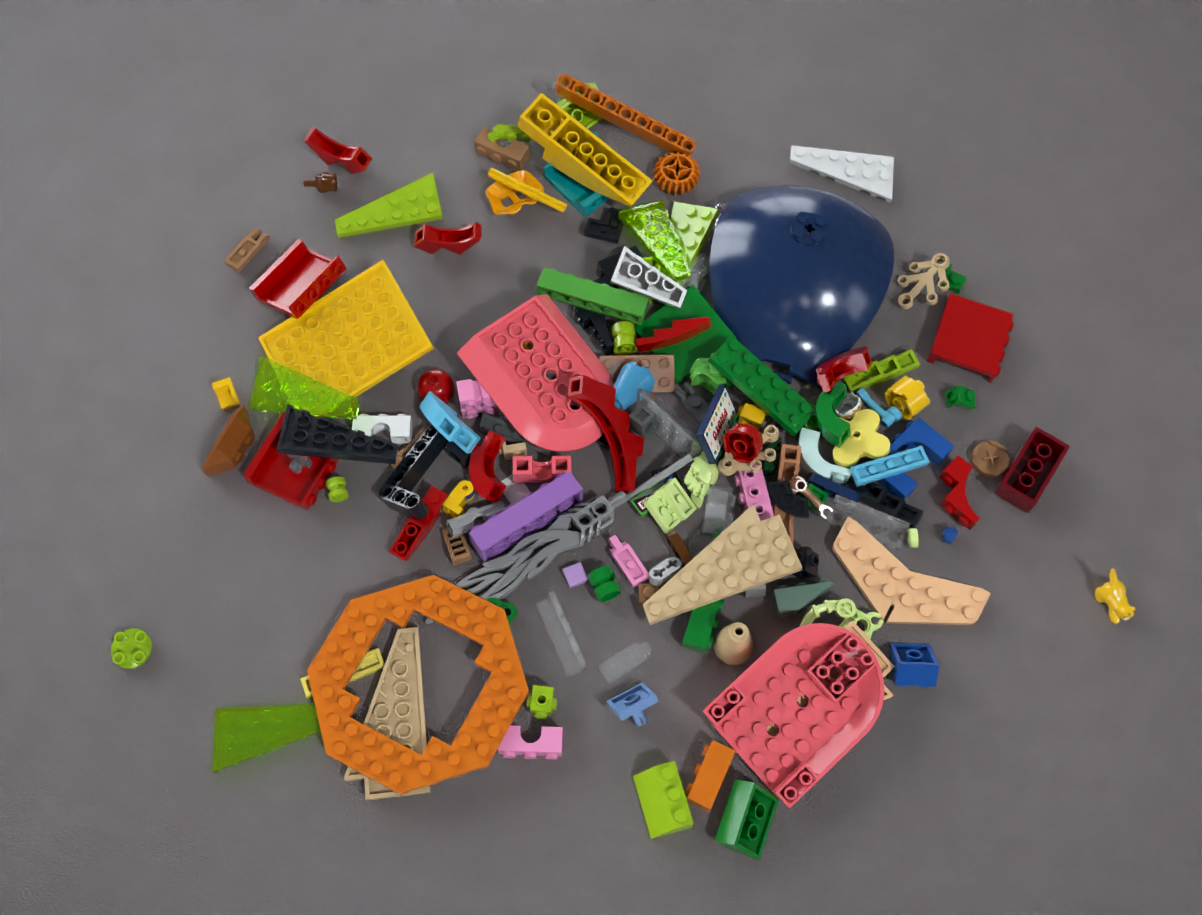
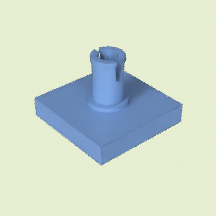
M643 682L607 700L609 708L621 721L632 716L635 726H642L641 721L646 724L648 720L643 710L659 702L656 694Z

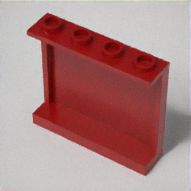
M298 239L249 289L259 302L295 319H299L347 268L338 255L331 259L309 250L304 242Z
M950 293L945 302L927 362L934 364L936 359H940L990 376L988 382L991 383L994 377H998L1001 367H999V363L1003 361L1006 354L1003 349L1007 347L1010 340L1008 332H1011L1014 322L1012 318L1014 314Z
M283 412L243 476L247 483L308 511L310 506L315 504L319 491L326 486L330 473L332 474L335 471L339 459L277 453V445L285 417V412Z

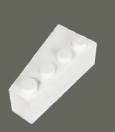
M624 246L611 283L679 310L687 290Z

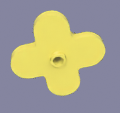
M870 409L860 410L851 421L840 418L850 424V436L840 448L835 446L833 450V460L838 466L849 468L856 465L859 459L865 456L866 458L879 459L889 454L890 441L886 436L877 433L880 426V417L875 411Z

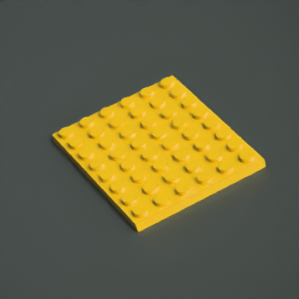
M381 260L314 302L299 319L290 317L258 337L294 409L299 411L306 410L310 412V415L316 417H325L434 349L384 260Z

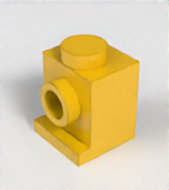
M745 403L738 410V424L748 423L760 430L767 413L756 405Z

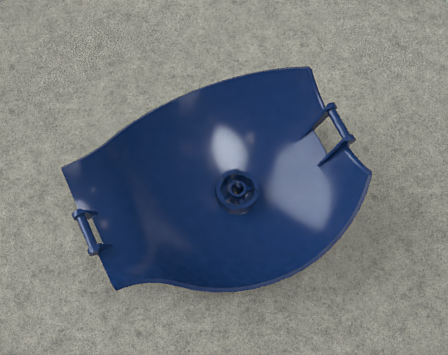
M795 185L769 186L743 192L734 197L725 206L713 234L710 253V282L715 312L735 335L737 341L761 362L767 361L790 367L788 374L773 371L783 381H786L787 384L791 385L794 375L822 390V387L818 385L815 369L824 361L849 351L868 328L884 300L894 265L892 239L885 226L871 213L854 202L831 192Z

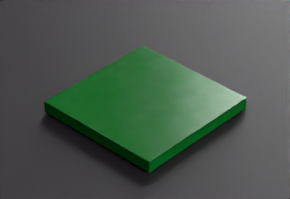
M694 285L687 289L679 310L665 305L644 320L642 326L637 325L635 327V331L641 338L655 337L654 330L673 328L672 321L710 317L711 328L680 343L651 350L655 355H674V380L677 384L691 375L690 370L698 358H710L711 353H715L731 335L737 340L735 335Z

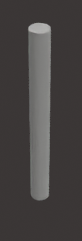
M690 453L636 487L634 492H628L626 494L628 501L693 461L694 459Z

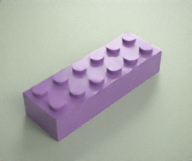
M570 471L565 474H559L555 477L554 481L549 484L544 483L533 494L528 493L518 503L508 505L502 513L494 514L484 524L474 526L471 532H469L473 549L483 563L493 560L517 545L522 539L535 534L557 520L560 514L566 513L570 508H575L574 506L577 503H583V488Z

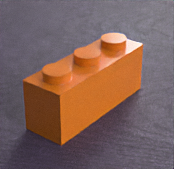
M712 740L710 745H705L701 756L705 757L702 765L697 763L693 775L696 776L693 784L689 782L685 791V795L688 796L687 803L709 813L735 754V750Z

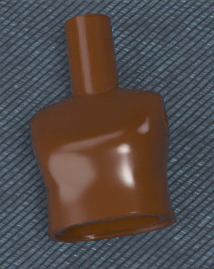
M321 172L316 175L315 180H303L304 187H316L320 193L337 191L336 174Z

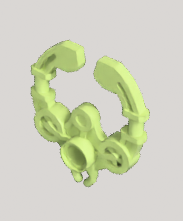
M844 598L841 600H825L822 604L811 605V609L805 614L800 626L812 624L815 618L820 617L819 613L827 611L829 614L834 611L837 617L843 619L839 625L840 627L844 628L852 620L855 624L857 621H860L864 625L863 632L871 640L872 632L881 628L884 621L880 619L876 625L871 622L872 617L881 618L880 613L869 612L865 614L856 609L852 600Z

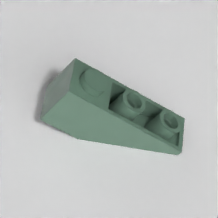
M823 579L816 581L814 584L807 585V583L803 582L796 584L795 587H787L786 585L777 587L771 595L776 618L796 616L829 591L833 581Z

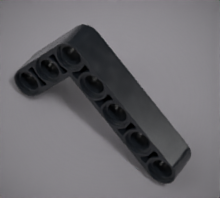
M430 425L423 432L378 492L379 497L390 509L417 520L423 519L428 515L429 507L419 495L411 491L448 443V440L433 425Z

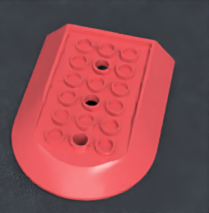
M547 294L536 295L475 334L457 352L459 358L515 430L530 443L550 451L570 452L591 445L604 434L590 412L581 404L568 397L569 378L585 375L611 387L614 386L613 380L605 366ZM528 342L532 344L533 348L526 350L522 344ZM553 372L556 375V379H548L546 373ZM570 406H577L578 410H573Z
M807 624L797 627L779 638L702 712L715 730L735 750L763 784L790 809L871 730L883 705V674L872 650L861 638L851 631L832 624ZM832 667L837 671L835 679L829 676L830 668ZM801 695L805 696L808 701L807 705L803 708L797 704V699ZM770 724H775L778 728L775 736H770L767 732V727Z

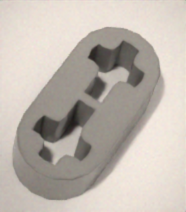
M676 557L665 559L650 570L649 582L654 586L665 585L681 570V561Z

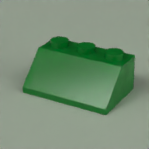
M735 779L715 841L730 850L760 860L779 799L754 782Z

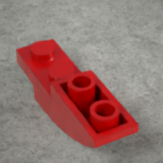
M431 485L423 498V501L429 507L428 515L420 520L409 518L389 552L406 562L435 525L441 515L439 512L443 507L442 504L449 495Z

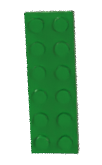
M732 335L708 360L711 365L792 436H795L816 411L811 404Z

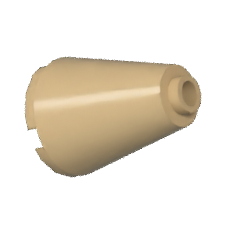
M736 622L723 627L717 632L714 638L713 649L716 656L724 661V663L740 665L746 662L752 655L754 642L748 627L743 623Z

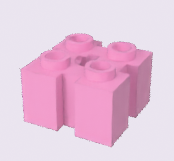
M477 380L456 381L463 418L472 419L477 417L479 413L484 412L492 415L500 412V409Z

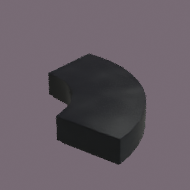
M787 480L767 482L771 498L782 511L793 517L809 519L808 498L795 495L789 489Z

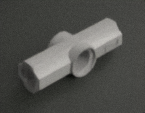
M500 500L482 508L473 507L466 514L447 520L446 524L450 535L456 537L471 531L478 524H484L492 515L505 511L504 503Z

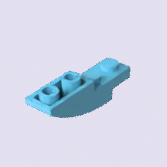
M428 392L419 406L425 417L449 442L453 441L466 453H471L481 437L456 417L457 413L433 392Z

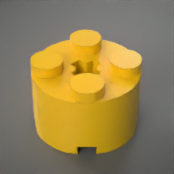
M906 375L885 392V399L889 407H896L902 413V419L910 420L930 404V399L924 391V384L920 380L915 381Z

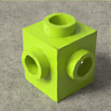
M533 685L532 695H528L527 708H530V712L535 718L546 719L547 716H552V710L556 711L557 698H554V687Z

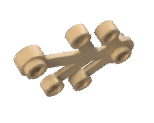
M938 253L930 261L912 262L909 265L910 273L914 275L899 276L897 280L898 285L904 288L909 283H918L909 293H903L898 297L900 308H911L913 306V299L925 286H927L928 293L926 296L927 303L934 305L938 302L933 276L938 272L940 279L938 288L940 291L944 292L949 289V281L946 279L945 269L950 264L948 256ZM930 268L927 272L918 274L920 269Z
M769 425L764 429L762 434L763 444L778 440L779 430L777 427ZM768 448L765 452H760L758 457L752 462L740 463L733 459L731 452L727 453L725 450V458L719 461L718 468L726 476L733 475L737 470L758 473L762 469L760 460L774 461L776 459V451Z

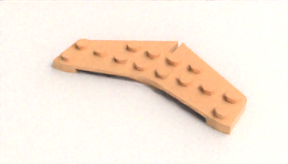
M847 517L833 543L834 553L873 610L881 614L880 619H884L890 606L893 607L886 624L972 625L979 619L991 594L979 587L910 571L866 529L850 517Z

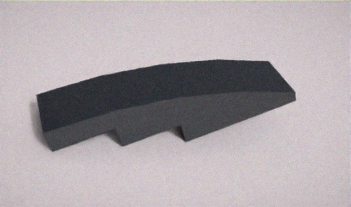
M851 475L845 487L860 494L859 501L909 528H916L923 516L922 510L906 504L905 499L889 493L886 487L871 482L857 487Z

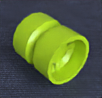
M628 321L613 324L611 326V335L614 340V353L632 354L636 352L634 324Z

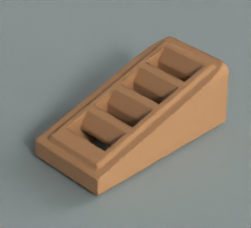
M448 528L441 530L453 566L471 561L472 556L464 534L448 537L447 534L450 533ZM461 538L459 541L450 543V540ZM463 544V546L452 550V547ZM465 550V553L454 556V553Z

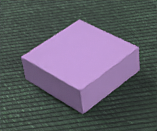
M581 562L562 569L569 588L588 582Z

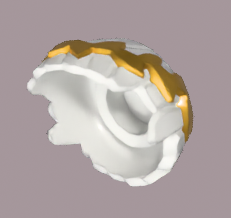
M851 392L847 394L845 399L835 409L834 414L846 420L851 419L860 411L863 402L860 397Z

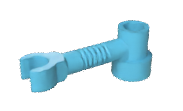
M863 388L856 392L861 401L866 403L881 417L880 423L883 427L889 428L894 422L902 418V413L896 407L891 406L885 411L870 398V395Z

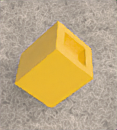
M230 377L211 383L222 410L240 404L235 386Z

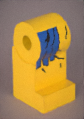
M463 480L454 488L442 504L445 513L454 518L464 514L463 507L474 498V487L470 481Z

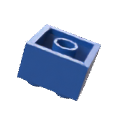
M890 643V662L895 666L891 670V676L895 685L901 687H936L939 663L930 644Z

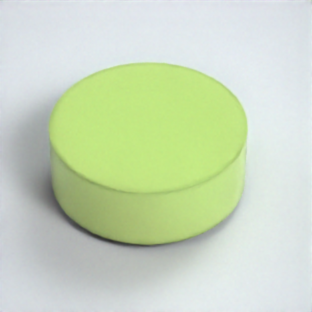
M917 528L908 529V545L910 548H918Z

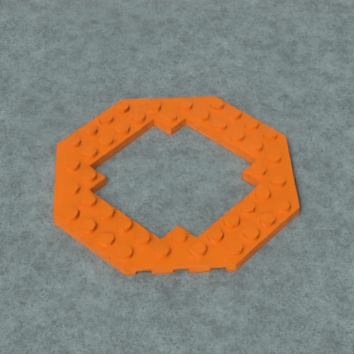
M436 575L350 600L307 669L326 754L400 795L418 788L437 784L449 778L453 779L468 774V772L489 767L529 694L505 610ZM414 612L482 645L483 648L474 663L491 673L451 746L432 736L422 755L351 718L361 699L345 690L386 620L405 628Z

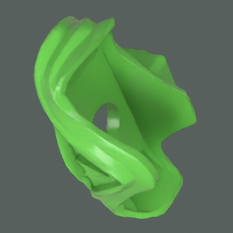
M698 358L690 370L691 386H702L714 395L719 385L725 384L728 390L733 384L708 362L710 358Z

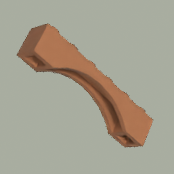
M781 445L776 481L787 480L788 484L791 477L798 476L801 446ZM774 503L773 514L774 516L780 514L793 545L794 517L782 511Z

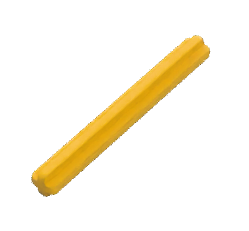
M490 168L488 172V177L560 212H565L567 208L566 203L494 168Z

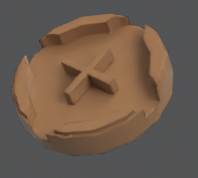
M987 441L978 443L972 450L970 458L972 466L979 474L986 477H997L1002 475L1009 467L1010 456L1008 457V451L1000 443Z

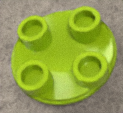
M130 628L116 633L111 646L113 662L125 669L141 666L149 658L152 651V642L149 635L138 628Z

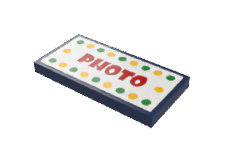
M725 384L718 386L696 433V437L709 464L716 463L723 447V437L731 428L737 414Z

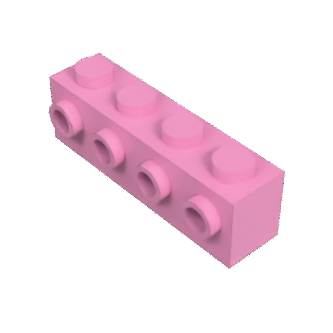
M762 469L758 473L737 470L735 472L736 475H734V482L736 487L739 486L740 493H738L740 504L744 506L743 513L754 505L761 521L774 517Z

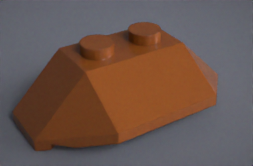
M240 404L207 455L206 461L201 466L205 475L212 476L236 468L238 463L243 461L248 447L253 445L255 434L244 405Z

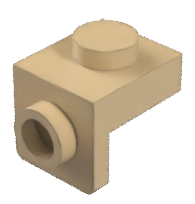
M504 441L499 453L504 454L505 461L512 460L513 456H527L526 443L506 445V441Z

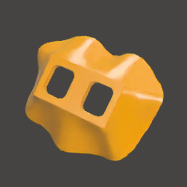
M523 170L508 174V176L544 192V187L530 172ZM498 181L491 184L485 192L495 215L515 214L524 204L531 205L537 202V200L529 196L519 199L516 195L519 191ZM507 197L510 198L513 204L504 207L501 200Z

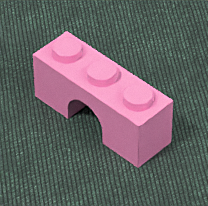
M511 725L498 748L499 755H503V758H515V755H524L525 759H536V756H545V759L556 760L558 756L562 757L563 727L542 726L539 740L534 743H527L521 738V726Z

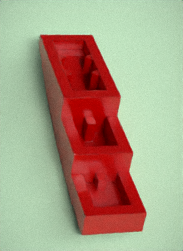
M710 317L672 321L673 328L654 330L655 337L637 338V348L639 352L685 341L711 328Z

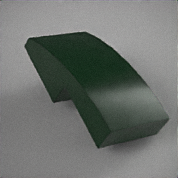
M781 437L768 446V448L776 451V455L781 448ZM778 456L772 462L763 461L762 471L764 478L768 473L772 474L776 469Z

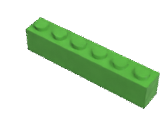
M544 267L537 283V295L547 294L553 300L641 326L649 305V298L642 294L630 293L625 289L613 288L607 284L596 283L590 279H582L573 274L558 272L552 268Z

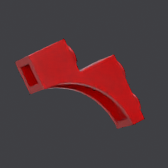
M316 127L310 130L304 140L327 165L340 162L351 174L364 172L372 160V157L361 146L352 147L338 143L324 135Z
M475 222L463 228L442 229L425 224L415 231L414 247L430 254L443 247L460 255L481 240L482 225Z
M958 455L939 477L946 486L952 488V491L943 499L940 506L943 507L947 514L954 516L961 526L971 530L980 519L970 507L965 492L966 480L973 467Z

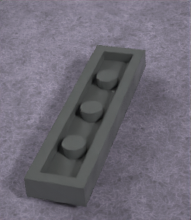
M486 412L483 413L479 432L488 434L489 430L505 436L506 441L514 444L525 442L526 448L547 455L551 454L552 451L540 448L524 439L507 419Z

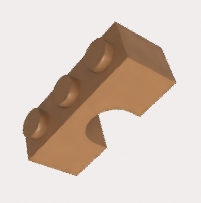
M484 126L474 140L475 152L497 163H502L510 169L521 171L530 157V147L517 140H514L507 147L499 146L500 139L495 142H491L488 139V134L492 130Z

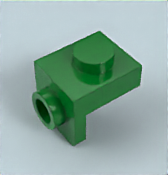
M957 385L945 392L947 408H952L956 405L969 410L976 408L974 390Z

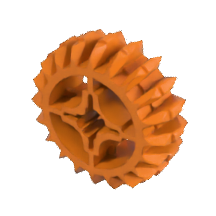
M671 151L669 155L665 153L663 157H659L658 162L655 163L653 171L654 180L657 182V187H661L662 191L667 190L668 194L674 192L675 196L678 192L683 195L684 191L689 193L690 189H694L699 182L700 167L696 159L692 160L691 155L686 156L685 152L680 154L679 151L674 154Z

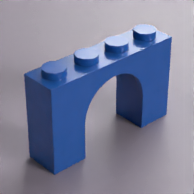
M918 417L914 422L911 420L904 427L905 431L902 434L899 432L892 439L893 443L890 445V452L887 456L904 449L923 446L928 459L938 466L950 454L954 445ZM905 472L876 481L879 485L886 487L889 493L905 500L918 485Z

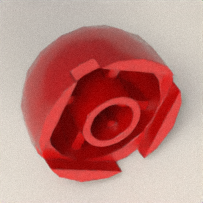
M440 369L428 370L422 374L417 384L420 400L423 401L428 392L431 391L445 404H448V401L454 397L455 386L451 376Z
M741 423L728 430L723 437V445L727 453L731 452L734 455L733 459L742 463H750L760 454L763 448V437L760 431L753 425Z

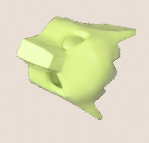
M703 451L694 458V462L684 479L688 490L691 491L690 499L699 509L703 503L704 496L717 482L719 475L717 464H709Z

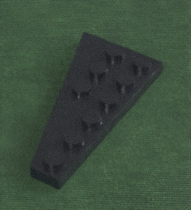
M287 404L277 445V453L396 464L398 444L379 437L367 436L363 431L358 430L356 432L349 429V426L322 416L310 415V412L306 410L299 411L294 409V406Z

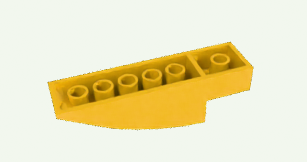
M543 93L519 117L517 127L545 148L542 157L545 161L570 178L603 196L632 207L653 182Z

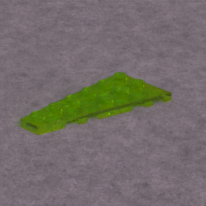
M261 355L249 409L252 411L286 413L287 404L294 406V409L299 411L306 410L313 416L357 420L360 401Z

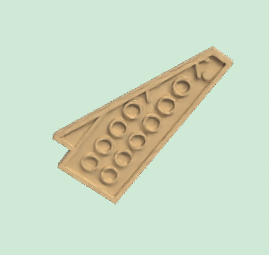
M755 506L749 507L643 604L649 624H655L801 571V563L780 514L761 521Z
M413 627L397 630L364 725L422 755L427 746L419 628ZM349 767L344 776L345 782L365 781L366 801L431 793L430 786L400 795Z

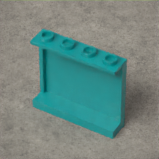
M593 132V134L598 137V132ZM550 163L543 167L544 178L583 217H586L611 199L585 187L556 169Z

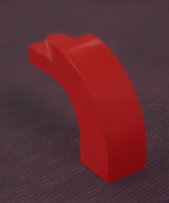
M867 346L838 354L824 361L815 369L818 385L822 387L823 392L831 391L839 379L853 373L867 371L870 368L872 361Z
M489 430L481 445L476 444L471 452L469 476L474 489L484 499L497 502L506 485L496 477L494 461L506 437Z

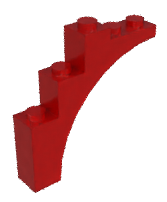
M585 375L569 378L568 397L581 404L590 412L606 437L614 463L615 492H634L637 457L643 456L644 439L629 432L630 413L614 407L616 388Z

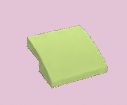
M672 478L643 502L665 534L670 532L681 521L686 520L697 509L676 478Z

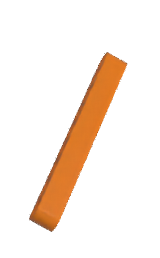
M567 74L558 76L555 85V92L558 96L669 153L672 151L676 154L679 151L680 154L685 152L686 156H692L696 143L690 137Z

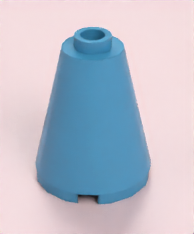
M634 361L624 364L613 386L616 388L614 407L625 410L654 389L655 379L645 366L639 367L636 365L637 362Z

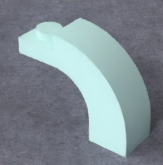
M801 428L797 446H801L800 465L807 475L809 473H816L836 483H847L851 475L850 469L830 464L820 456L818 452L820 432Z

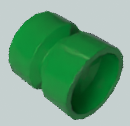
M603 566L589 573L588 578L591 586L596 587L594 593L598 602L610 601L622 593L618 581L614 580L616 576L612 566Z

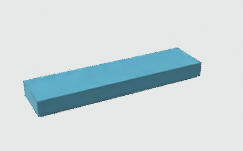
M918 446L852 466L850 472L858 487L926 466L930 461L923 446Z

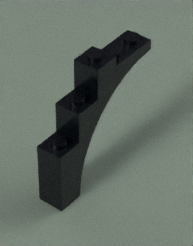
M636 245L628 248L630 249V251L643 258L642 254L640 253ZM622 251L598 261L596 274L599 279L593 282L618 288L617 285L611 283V279ZM575 306V314L573 315L575 322L578 325L580 324L583 330L588 328L592 336L595 335L599 349L603 350L606 356L613 353V342L607 330L605 315Z

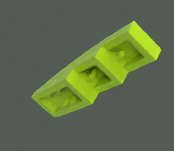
M910 349L900 355L895 356L894 354L879 362L877 360L873 361L867 371L853 373L843 378L850 391L856 392L860 388L866 389L920 367V363L913 350Z

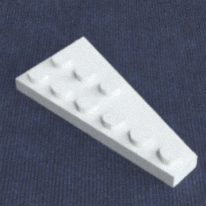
M791 146L790 164L807 171H816L822 177H831L835 182L858 191L864 190L871 193L870 195L873 197L879 196L886 199V202L891 203L894 157Z

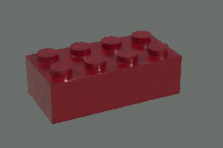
M1035 427L994 493L1029 513L1038 502L1070 446L1042 429Z

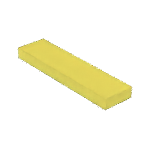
M379 648L366 653L349 682L384 668L385 663ZM309 677L300 678L307 699L313 697Z

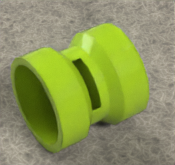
M332 477L326 481L327 489L330 491L328 495L331 502H342L348 499L349 495L345 489L346 481L344 477Z

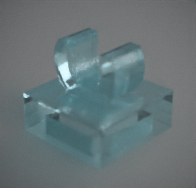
M287 455L292 461L289 468L297 474L301 472L302 467L310 469L313 463L308 456Z

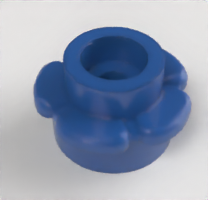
M955 526L951 528L946 527L941 537L944 538V543L946 541L951 544L959 531L954 529Z

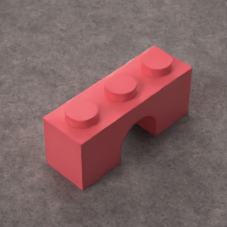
M513 456L514 483H550L559 474L571 472V456H552V459L548 462L534 461L532 456Z

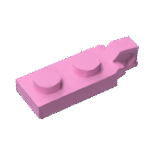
M616 534L610 537L608 542L612 547L610 550L611 556L631 586L634 588L647 580L649 573L629 543L627 544L625 541L621 543Z

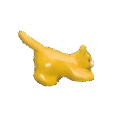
M1112 568L1109 573L1110 581L1096 588L1095 598L1099 603L1105 602L1108 605L1109 618L1113 624H1117L1120 618L1129 620L1133 617V611L1136 608L1129 605L1126 587L1122 581L1118 580L1116 571Z

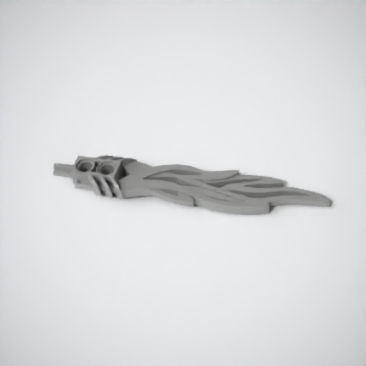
M620 491L608 500L602 495L601 497L595 496L585 503H577L574 506L575 508H570L566 513L560 514L558 519L546 531L538 532L522 539L508 554L483 563L484 568L468 575L459 581L456 586L464 589L480 583L466 590L476 594L495 583L488 591L478 597L484 600L489 598L503 599L512 593L526 578L530 580L542 572L554 560L557 554L583 546L584 541L587 539L588 542L591 541L594 534L597 537L603 528L614 521V509L628 501L626 494ZM603 508L606 512L599 514L596 510ZM582 519H588L590 521L588 524L580 523ZM571 522L578 532L568 531ZM550 542H554L548 545L547 547L543 548L533 557H531L534 553V549H536L537 547ZM511 567V568L506 572L505 575H504V574H501V573H493V574H489V575H486V576H483V577H480V578H476V577L481 576V575H483V574H487V573H490V572L499 571V570H503V569H507V568ZM427 618L425 624L430 625L435 621Z

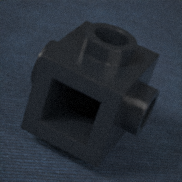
M803 546L800 549H795L802 570L793 573V575L800 579L817 577L819 554L812 551L810 547Z

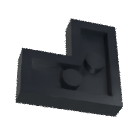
M610 207L606 221L588 218L584 236L618 244L627 217V211Z

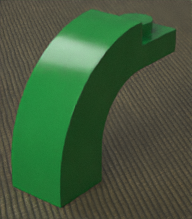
M842 382L833 387L829 394L822 391L816 403L818 429L828 442L838 448L850 436V424L834 414L835 409L847 396L846 384Z

